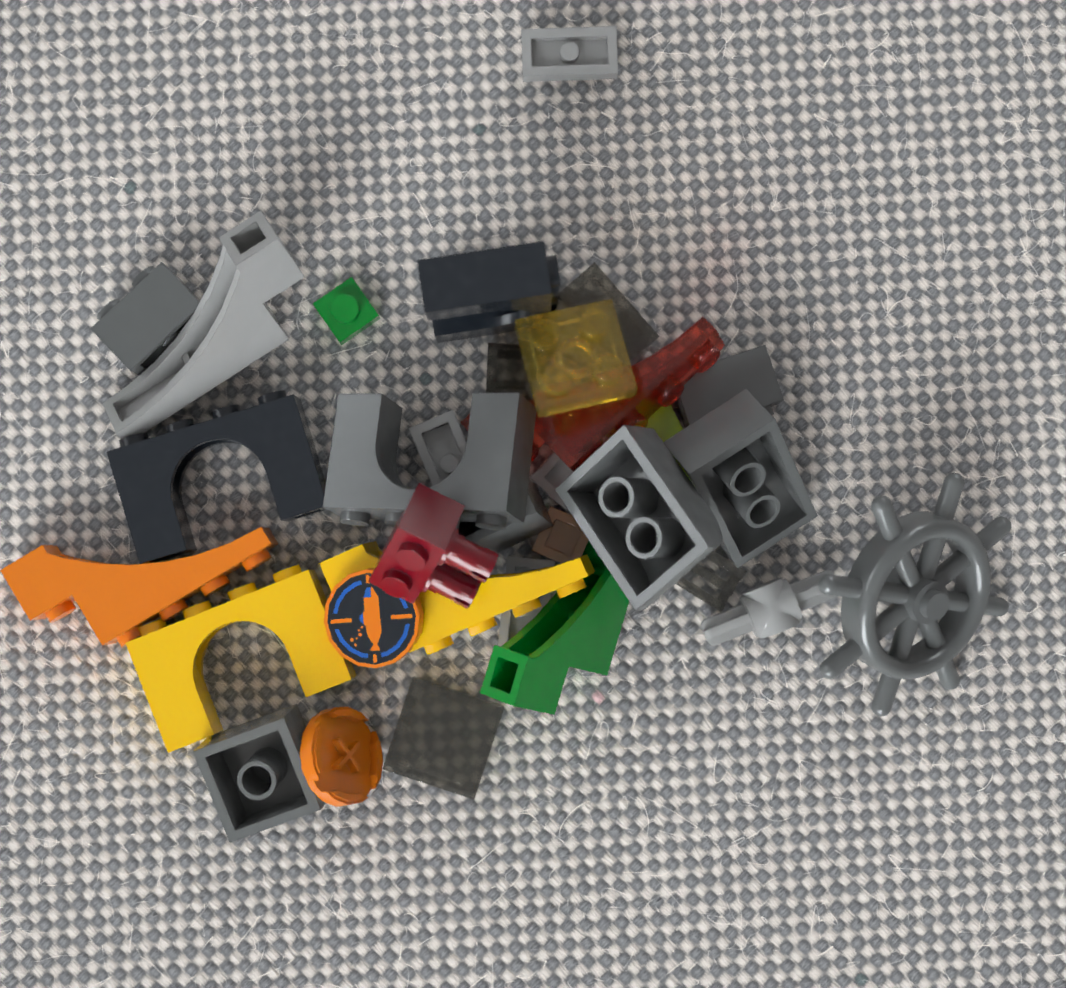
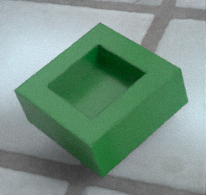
M352 277L313 303L341 345L381 319Z

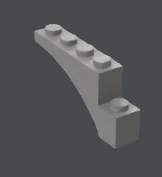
M262 211L257 212L219 237L223 244L220 258L209 286L193 315L175 340L153 364L129 385L102 403L116 434L122 440L125 437L149 431L166 418L289 340L266 301L285 291L291 285L304 278V275Z

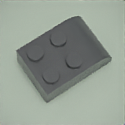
M747 389L664 441L668 450L716 517L722 532L720 547L736 568H739L817 517V513L776 419Z
M623 425L555 489L635 611L648 608L722 543V532L716 517L653 428Z

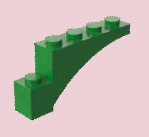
M590 541L586 545L583 555L588 554L595 572L583 578L587 587L560 599L556 592L541 611L513 638L502 646L494 645L481 687V694L514 707L555 715L569 667L608 675L629 600Z

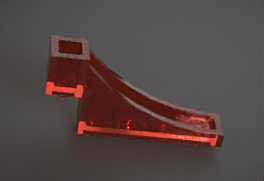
M702 317L673 342L647 359L614 375L565 390L523 395L537 408L531 462L537 457L539 448L546 443L574 472L623 425L646 428L648 419L661 406L667 407L674 403L683 393L684 385L697 372L703 373L716 363L721 354L720 350L725 347L717 330ZM470 414L460 422L467 431Z

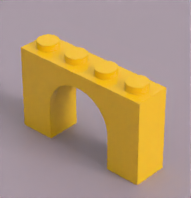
M299 564L286 568L272 575L275 581L274 584L257 590L254 582L227 592L229 602L212 608L210 600L182 610L184 620L169 626L162 619L138 628L141 634L139 638L126 642L127 649L168 753L223 730L204 680L203 660L207 647L213 637L220 630L234 622L250 621L258 623L273 631L281 639L288 651L305 697L349 681L357 676L352 662L341 657L328 639L324 625L327 599L315 570L302 572Z

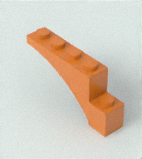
M259 527L228 544L197 555L166 562L144 564H110L62 554L57 545H41L0 571L30 621L46 618L50 623L58 621L76 610L73 603L76 601L102 646L118 642L121 648L126 646V642L141 636L138 630L139 627L148 624L159 616L163 622L182 613V610L189 608L185 602L187 599L201 591L205 597H208L230 583L227 575L243 566L246 572H249L272 558L268 550L277 546L278 542L269 528Z

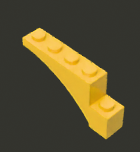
M376 541L361 544L319 563L331 592L334 586L347 575L375 568L382 553ZM588 554L558 565L531 571L491 574L485 583L481 582L479 590L468 609L428 589L425 593L421 591L419 598L424 612L423 628L417 643L414 644L410 652L424 647L427 655L454 644L451 635L467 628L470 636H474L497 626L498 624L494 616L511 609L516 618L541 607L542 605L538 598L556 590L560 599L586 588L587 586L583 578L595 572Z

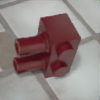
M418 483L391 532L368 582L381 588L388 595L402 598L414 604L421 591L425 593L428 589L468 609L479 590L481 582L485 583L490 576L499 553L484 548L458 534L459 529L456 526L465 505Z

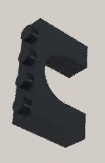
M544 241L417 260L424 311L428 321L432 320L434 336L437 343L546 327L550 320V314L554 313L557 304H559L560 276L556 255L546 256Z
M285 390L271 392L258 397L259 405L244 410L240 409L239 404L222 407L211 412L213 417L211 420L195 424L193 419L173 422L165 426L167 432L165 434L149 438L147 433L131 435L123 440H119L120 448L107 451L140 564L156 563L197 550L182 501V481L193 459L204 450L215 445L225 443L244 445L259 458L265 468L281 521L289 522L327 510L323 508L326 481L301 399L294 394L287 396Z

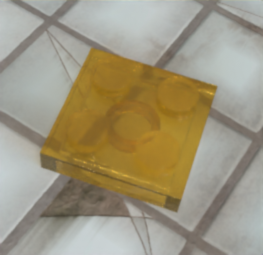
M612 299L515 319V331L538 418L636 396L638 388Z

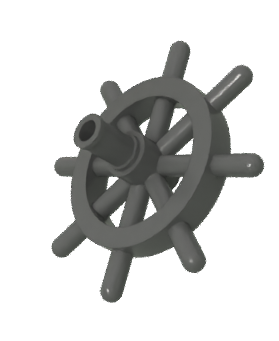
M950 473L945 477L934 512L918 511L898 518L888 497L882 495L875 497L871 503V509L880 531L862 549L848 577L827 574L819 580L818 586L823 594L842 597L841 625L846 643L821 663L820 673L827 679H834L857 659L880 672L881 677L871 705L873 713L877 716L883 717L890 713L901 679H915L936 671L944 688L949 690L957 688L960 684V677L953 659L970 641L983 615L1003 616L1008 612L1009 605L1004 598L989 596L991 569L987 551L1010 532L1011 522L1006 517H997L976 534L965 524L954 520L953 518L965 483L964 478L958 473ZM924 542L916 565L911 550ZM947 542L953 554L938 565ZM956 578L954 591L947 590L945 586ZM878 601L889 606L876 617ZM919 627L923 639L912 646ZM896 628L890 649L886 651L879 641Z

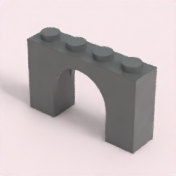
M382 393L338 394L323 508L339 515L340 522L343 524L369 526L370 519L384 520L385 524L395 527L415 491L414 489L405 488L399 478L396 465L403 408ZM520 393L472 394L468 437L464 455L456 469L445 480L429 487L465 505L456 528H459L460 522H476V526L479 528L504 530L506 529V523H524L537 408Z

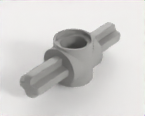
M825 570L793 584H789L786 579L781 577L741 593L740 605L708 617L701 622L707 642L711 646H717L753 631L756 637L761 639L800 624L799 620L802 619L801 611L838 597L823 594L818 586L822 576L827 574L834 575L831 570Z

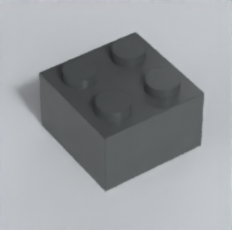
M297 704L209 736L193 750L230 843L321 810L325 805V802L321 801L310 789L302 772L300 746L306 725Z

